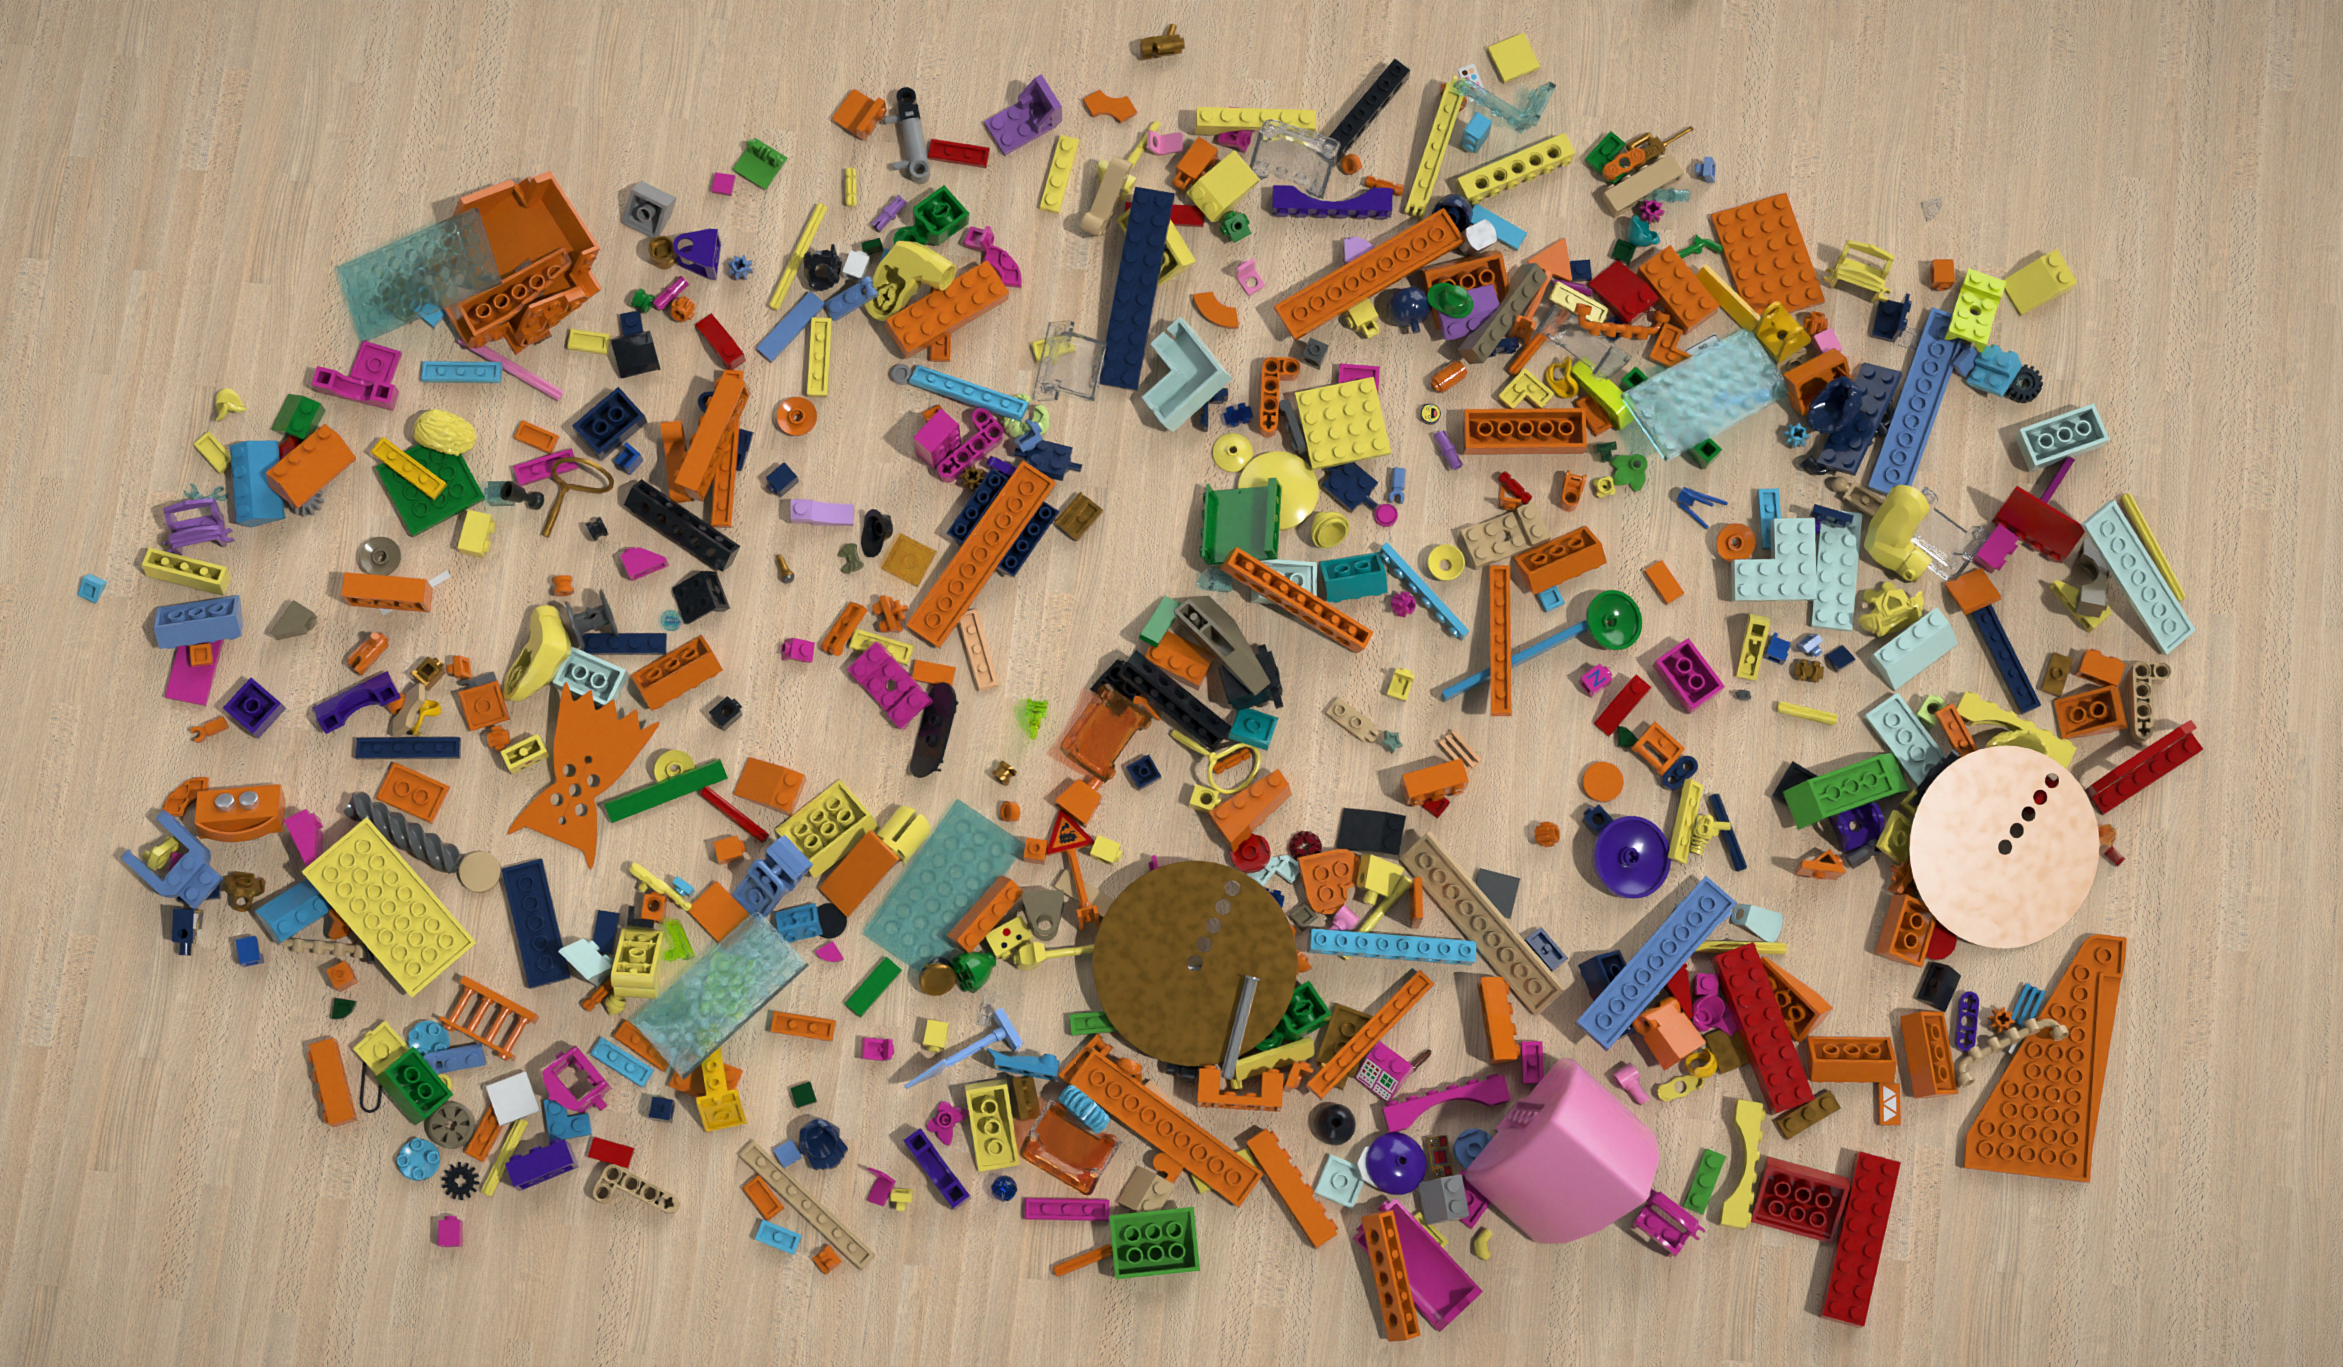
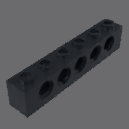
M1394 59L1321 145L1320 154L1337 165L1409 79L1410 69L1397 59Z
M641 479L631 487L624 506L633 513L638 514L649 524L654 525L663 531L664 534L679 542L680 545L694 552L714 568L723 572L733 564L740 545Z
M1137 650L1117 673L1212 751L1215 750L1232 728V726Z

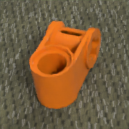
M1567 470L1560 499V506L1564 511L1571 512L1576 509L1587 475L1580 476L1572 474ZM1571 497L1575 502L1568 503L1565 498Z

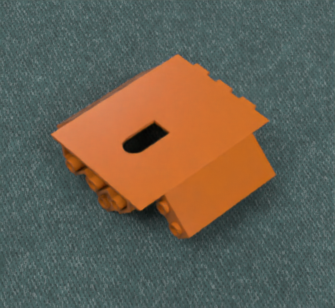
M551 171L534 176L533 178L529 176L519 184L514 183L510 179L461 197L447 227L451 237L444 244L449 253L425 261L420 271L468 349L474 347L481 348L487 342L492 340L498 341L504 337L515 356L527 346L537 341L549 329L559 324L562 319L574 310L580 308L583 303L602 289L591 272V266L597 258L600 247ZM565 247L574 265L549 285L542 296L534 298L514 317L475 338L457 304L516 273L514 270L528 259L533 264Z

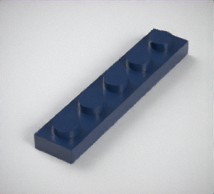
M357 738L356 759H461V738Z

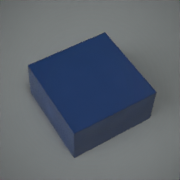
M1150 755L1127 766V771L1139 791L1157 782L1162 777Z

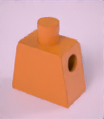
M1094 775L1087 784L1078 779L1055 799V805L1086 828L1102 800V796L1096 791L1103 782Z

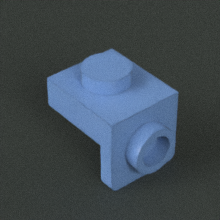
M1029 418L1025 422L1030 430L1014 440L1015 445L1022 452L1032 450L1038 442L1043 440L1040 435L1042 429L1036 421L1033 423Z

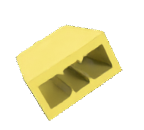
M1362 854L1356 885L1358 888L1366 890L1363 902L1375 906L1378 896L1389 897L1404 868L1372 854Z

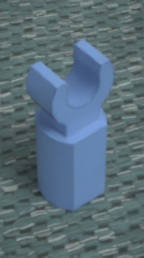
M1392 468L1391 489L1393 491L1389 495L1390 503H1392L1394 496L1400 497V504L1404 502L1405 496L1402 491L1405 488V468Z

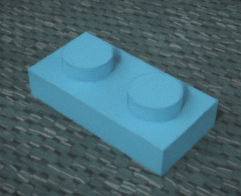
M762 1220L755 1240L795 1255L802 1235Z

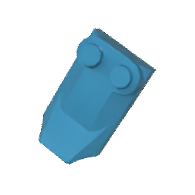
M987 1047V1052L995 1061V1070L1057 1082L1060 1061L1056 1059L1055 1055L1009 1057Z

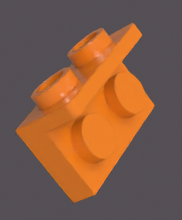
M1300 1060L1298 1063L1294 1062L1287 1074L1283 1090L1290 1093L1293 1088L1296 1089L1302 1076L1309 1078L1314 1070L1310 1068V1064Z

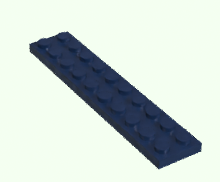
M1135 187L1098 378V384L1138 391L1173 208L1174 193Z

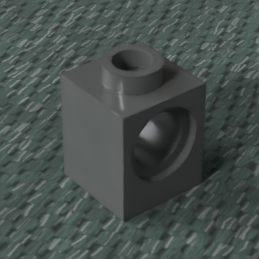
M1310 338L1303 352L1301 362L1320 370L1328 353L1329 345Z

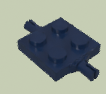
M1045 440L1038 442L1030 451L1022 452L1020 449L1015 448L1014 456L1025 458V462L1044 475L1059 481H1063L1068 470L1081 472L1083 465L1071 462L1073 447Z
M1355 462L1337 467L1323 468L1330 475L1321 488L1352 513L1363 503L1372 510L1378 506V503L1369 497L1378 485V482Z

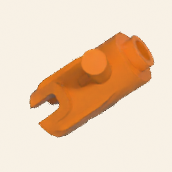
M376 632L372 633L350 655L346 662L362 676L390 646L387 643L389 639L382 632L379 634Z

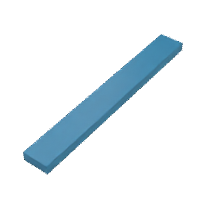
M1586 620L1512 656L1511 669L1587 632ZM1490 667L1443 690L1441 694L1443 701L1446 702L1491 680Z

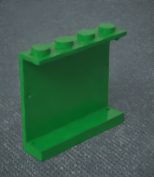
M1276 477L1268 478V486L1214 491L1210 484H1206V492L1203 493L1205 510H1202L1204 526L1201 528V538L1203 541L1199 552L1200 557L1204 559L1207 565L1223 564L1228 553L1236 547L1259 561L1278 559L1282 486Z

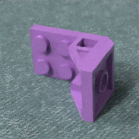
M1041 74L1035 77L1018 96V103L984 121V124L1004 156L1056 128L1062 122V106Z

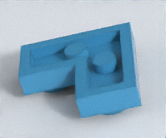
M550 1099L543 1100L550 1141L558 1138L567 1140L592 1135L588 1113L568 1117L567 1108L556 1101H551Z

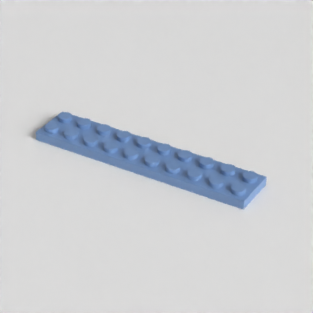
M1934 307L1930 310L1867 489L1887 496L1892 487L1897 485L1912 486L1954 367L1953 362L1957 359L1963 342L1962 338L1944 339L1952 316L1951 313Z
M1705 876L1575 1024L1607 1051L1733 909L1737 902L1710 878Z

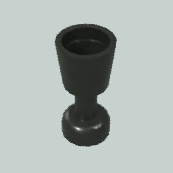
M506 481L500 491L502 500L516 503L526 501L528 506L534 510H539L544 503V495L535 491L528 494L523 487L511 481Z

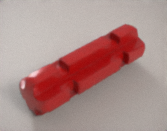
M1504 471L1499 476L1498 480L1503 485L1506 484V488L1515 497H1519L1524 505L1532 500V495L1529 492H1525V489L1514 478L1511 479V475L1508 472Z

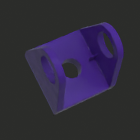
M709 228L677 236L673 242V249L677 254L679 265L706 279L717 280L722 243L718 229ZM682 239H689L693 242V245L685 246L678 250V243ZM681 257L693 262V264L683 263Z
M1874 802L1829 817L1843 853L1867 845L1874 838L1878 841L1884 829L1883 815L1879 806ZM1850 822H1858L1860 824V831H1852L1850 829Z

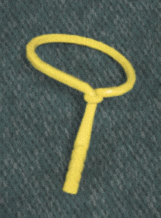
M1174 730L1171 734L1176 740L1209 759L1210 764L1207 770L1208 782L1219 793L1236 794L1244 790L1253 781L1259 770L1261 754L1257 747L1240 742L1216 754L1208 752L1198 743L1177 730ZM1241 747L1251 748L1256 755V762L1249 778L1235 789L1226 790L1219 788L1212 779V770L1217 759Z

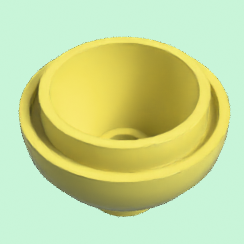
M1322 511L1315 515L1310 535L1316 546L1331 548L1345 539L1350 525L1347 518L1341 513Z

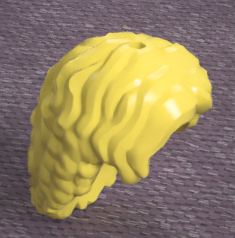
M439 409L429 410L420 415L414 424V439L416 442L441 453L459 456L460 453L464 454L468 450H472L476 443L475 439H477L473 425L465 421L463 417Z
M2016 730L2014 732L2000 733L1988 741L1985 748L2018 746L2050 757L2048 753L2049 748L2046 745L2047 742L2039 734L2033 732V730Z

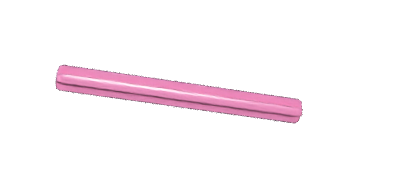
M460 336L458 339L459 344L468 349ZM485 345L481 348L474 347L469 349L489 362H501L503 370L556 401L562 398L563 391Z

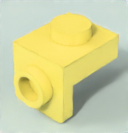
M1405 668L1395 669L1386 696L1406 702L1415 675Z

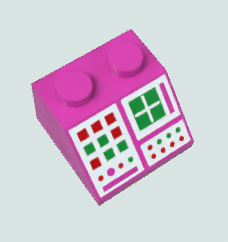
M1379 1041L1364 1060L1355 1079L1388 1103L1414 1070L1413 1065Z

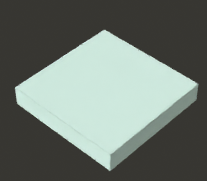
M1330 1154L1314 1193L1352 1210L1364 1180L1361 1179L1357 1165Z

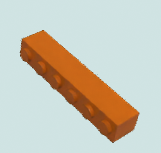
M1266 1128L1248 1140L1245 1145L1316 1250L1337 1236L1336 1230L1338 1227L1332 1218L1327 1219L1324 1214L1326 1212L1325 1207L1320 1201H1315L1312 1196L1315 1194L1308 1183H1303L1301 1171L1297 1166L1293 1167L1289 1162L1291 1157L1285 1148L1281 1150L1277 1144L1279 1139L1274 1131L1269 1132Z

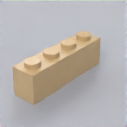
M1672 154L1666 157L1664 155L1658 157L1654 164L1641 167L1637 174L1633 176L1631 174L1627 175L1618 185L1612 184L1604 190L1602 200L1614 218L1682 179L1684 172Z

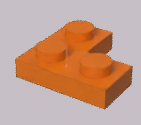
M1665 322L1649 356V360L1685 376L1694 356L1676 348L1684 330Z

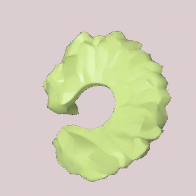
M1025 393L1016 394L1015 398L1026 401L1028 404L1031 402V397ZM1041 403L1035 406L1034 417L1031 420L1033 423L1036 421L1042 429L1040 435L1045 434L1049 428V414L1046 407ZM1003 415L999 416L1001 419L1000 423L1003 424L1006 433H1009L1015 439L1030 430L1026 423Z

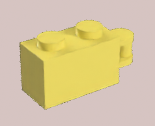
M1369 299L1345 312L1349 327L1354 328L1356 332L1362 330L1367 339L1380 333L1376 323L1379 315ZM1370 325H1371V326H1372V328H1371V329H1369V330H1367V328H1366V327H1368V326H1370Z

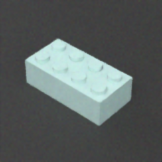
M2094 403L2019 429L2015 435L2029 472L2064 461L2069 456L2073 458L2104 447L2110 440Z

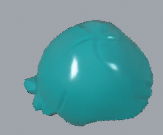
M1637 215L1631 218L1626 231V237L1631 244L1639 247L1659 244V234L1649 230L1648 222H1642Z

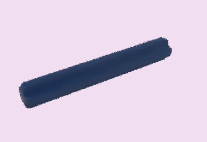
M1716 793L1709 796V802L1717 822H1730L1720 794ZM1732 826L1730 830H1721L1735 870L1737 872L1745 870L1747 865Z

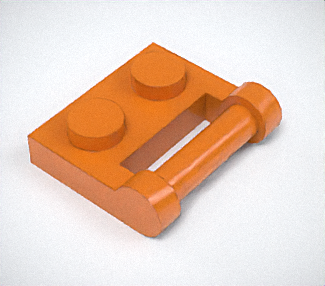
M1654 721L1633 744L1631 750L1635 753L1638 752L1662 776L1685 748ZM1646 742L1665 760L1664 764L1642 745Z

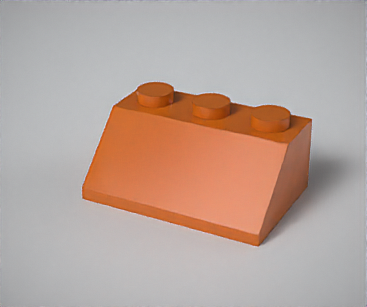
M1167 631L1158 647L1156 648L1151 645L1145 655L1148 660L1169 677L1199 691L1215 660V657L1208 650Z
M1907 894L1892 895L1875 951L1876 954L1892 961L1922 968L1936 923V918L1924 902Z

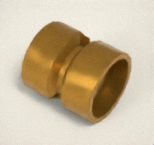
M657 236L651 240L648 250L653 264L659 269H669L674 266L677 261V254L673 249V241L666 236Z

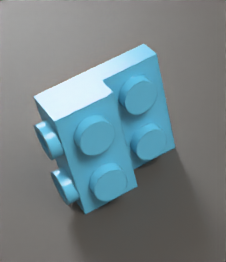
M1994 344L1990 347L1986 346L1984 351L1980 352L1974 360L1976 366L1966 382L1971 387L2002 398L2022 367L2018 354L2010 350L2007 353L2003 352L2000 347Z

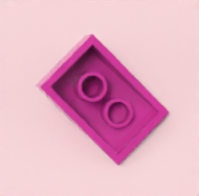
M305 809L285 819L284 822L306 867H308L323 854V833L321 831L323 824L314 812L310 813Z

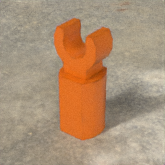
M220 716L205 723L203 727L195 726L190 731L193 734L200 732V736L194 740L196 743H201L205 740L206 736L211 737L228 729L229 726L225 717Z

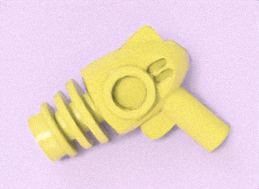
M1710 814L1705 816L1698 815L1697 825L1693 832V835L1696 837H1692L1696 842L1692 841V844L1695 846L1691 845L1690 852L1702 855L1705 852L1702 848L1707 847L1704 844L1709 845V842L1705 840H1711L1712 836L1717 837L1719 830H1730L1731 822H1714V818Z

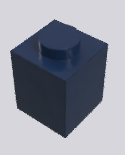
M785 462L766 477L767 488L773 495L777 493L780 497L799 483L798 476Z

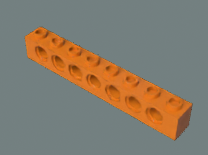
M1238 547L1228 553L1220 568L1225 573L1355 653L1366 648L1374 633Z

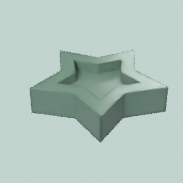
M1387 730L1384 731V740L1381 744L1388 747L1392 754L1396 748L1403 746L1399 741V733L1392 734Z

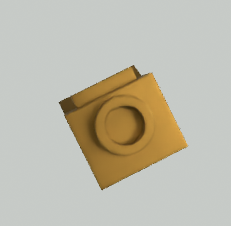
M427 656L410 674L414 679L425 685V688L429 691L445 674V671L442 669L444 665L436 657L431 659ZM431 665L435 670L427 676L423 672Z

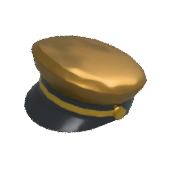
M937 958L925 964L919 974V985L924 993L931 996H940L949 992L955 986L957 975L949 966V960Z

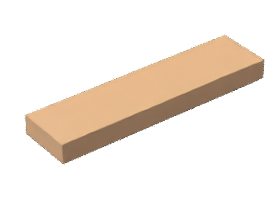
M977 609L968 610L959 621L978 691L997 687L998 682Z

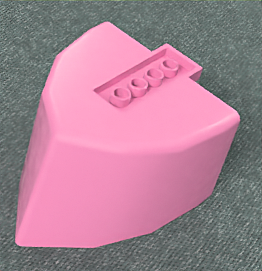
M1561 1058L1526 1099L1520 1098L1494 1128L1497 1134L1465 1171L1466 1180L1534 1242L1541 1244L1568 1243L1604 1229L1643 1204L1650 1194L1659 1162V1152L1656 1134L1575 1060Z

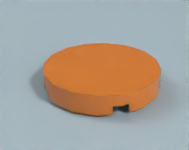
M1597 762L1591 765L1583 776V789L1586 795L1596 802L1606 803L1616 799L1624 785L1623 775L1619 768L1608 762Z

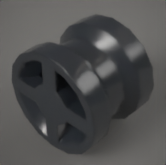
M601 517L596 518V521L592 523H585L594 542L600 536L609 535Z

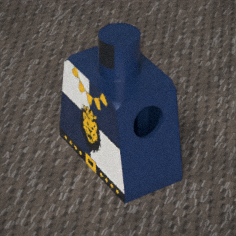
M173 909L172 942L179 943L178 955L191 956L192 944L200 943L204 910Z

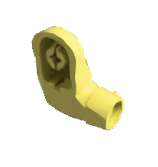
M549 605L539 606L531 614L530 638L506 675L503 686L504 699L520 702L532 696L554 679L561 664L570 656L571 642L566 632V624L563 623L561 615L555 607Z

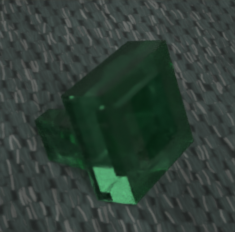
M1616 441L1593 446L1594 454L1600 453L1602 463L1613 460L1611 451L1617 450Z

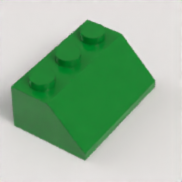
M414 1046L375 1076L376 1080L414 1126L425 1120L454 1095Z

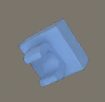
M1704 157V164H1695L1694 172L1697 173V176L1704 177L1707 183H1715L1716 163L1713 157Z
M1811 633L1799 642L1796 647L1800 652L1809 653L1811 657H1817L1823 653L1818 646L1823 640L1819 634Z

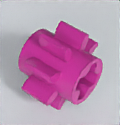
M1655 198L1649 202L1645 200L1644 206H1641L1639 209L1640 212H1643L1641 220L1646 219L1648 224L1654 220L1658 223L1660 216H1663L1665 212L1660 210L1663 203H1658L1655 201Z
M1401 591L1400 594H1395L1392 598L1391 608L1394 613H1397V616L1406 617L1407 614L1411 615L1414 612L1416 601L1409 592Z

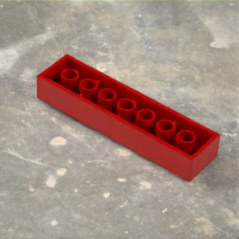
M1754 942L1710 958L1714 971L1718 974L1719 984L1770 1115L1814 1100V1095Z
M1861 1151L1855 1154L1849 1181L1850 1189L1841 1216L1819 1318L1857 1328L1865 1326L1901 1162Z

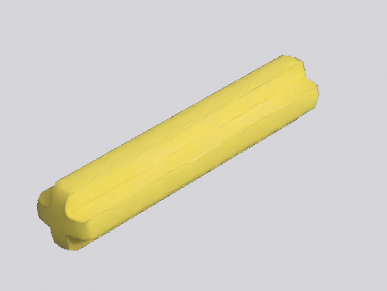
M1780 701L1777 705L1778 713L1829 725H1835L1837 722V714L1783 701Z

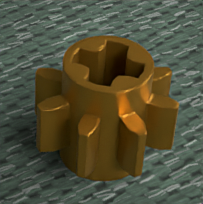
M975 465L970 469L965 467V475H960V479L966 480L962 484L963 488L968 486L971 492L973 488L979 487L985 478L981 476L983 469L978 471ZM969 476L976 477L977 480L969 479Z

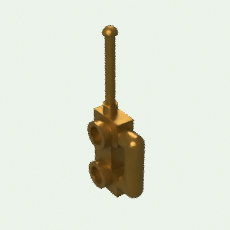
M1689 126L1686 130L1661 142L1658 136L1654 138L1650 132H1646L1626 145V149L1630 151L1648 142V146L1642 149L1645 153V161L1642 164L1644 165L1648 161L1658 158L1660 154H1665V147L1688 132H1692L1693 127ZM1638 164V165H1636L1634 168L1637 169V168L1641 167L1642 165H1641V164Z

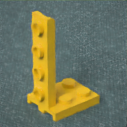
M717 1024L696 1028L706 1096L696 1097L705 1131L711 1132L747 1124L738 1089L728 1091Z

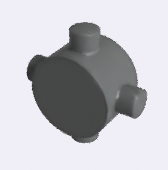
M1738 690L1736 692L1738 700L1749 701L1751 699L1750 691Z

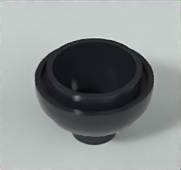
M1336 1103L1328 1104L1317 1113L1314 1120V1129L1319 1139L1324 1143L1333 1146L1342 1145L1348 1142L1354 1135L1356 1120L1351 1110L1346 1106ZM1332 1120H1339L1340 1125L1338 1127H1334L1332 1125Z

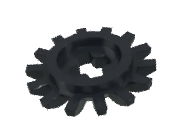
M458 1162V1168H455L452 1164L450 1165L451 1172L448 1170L444 1171L448 1174V1177H442L443 1181H447V1184L442 1185V1188H449L446 1192L447 1195L452 1192L454 1193L452 1199L460 1195V1200H463L464 1194L470 1198L469 1191H477L473 1188V1185L480 1184V1182L474 1181L475 1178L479 1177V1174H472L475 1167L468 1170L469 1163L462 1167L461 1162ZM460 1175H463V1178L467 1180V1183L462 1184V1187H458V1183H455V1179H459Z

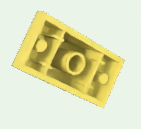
M622 929L611 972V985L614 987L615 997L658 998L664 931Z

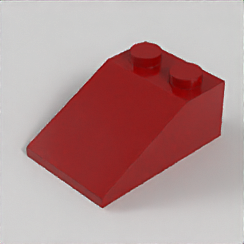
M1619 260L1587 284L1603 304L1609 308L1610 312L1614 316L1616 315L1623 324L1632 325L1654 308L1659 300V297L1649 285Z

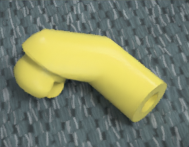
M1484 1228L1474 1241L1475 1253L1482 1260H1488L1491 1255L1490 1251H1488L1487 1241L1493 1233L1487 1228Z

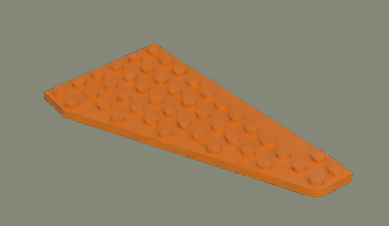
M2096 934L2082 943L2036 1019L2037 1022L2046 1018L2053 1019L2060 1026L2065 1025L2070 1034L2060 1041H2054L2051 1035L2053 1029L2045 1027L2038 1033L2024 1038L1965 1135L1964 1169L2090 1183L2092 1150L2120 983L2126 958L2127 937Z

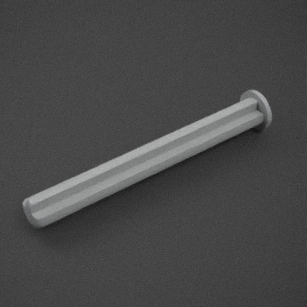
M1244 975L1246 979L1221 1072V1077L1229 1080L1233 1079L1257 982L1260 981L1258 978Z

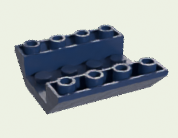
M991 468L946 533L960 547H962L1009 480V478ZM1043 502L999 562L996 571L1014 578L1059 511L1048 503Z

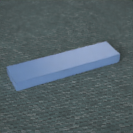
M810 291L756 348L757 351L772 363L811 322L812 317H815L826 306L825 303Z

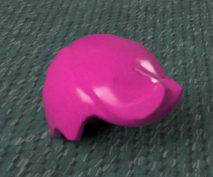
M1705 995L1699 997L1692 1006L1693 1025L1698 1032L1708 1031L1721 1022L1725 1011L1724 1001L1716 995Z

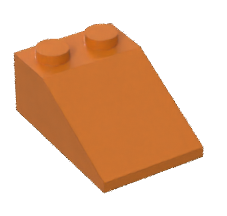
M2114 685L2054 700L2062 739L2106 734L2128 728L2120 691Z
M749 757L733 795L791 817L807 779L804 774Z

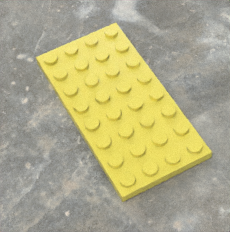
M367 817L302 871L411 998L416 996L477 944Z

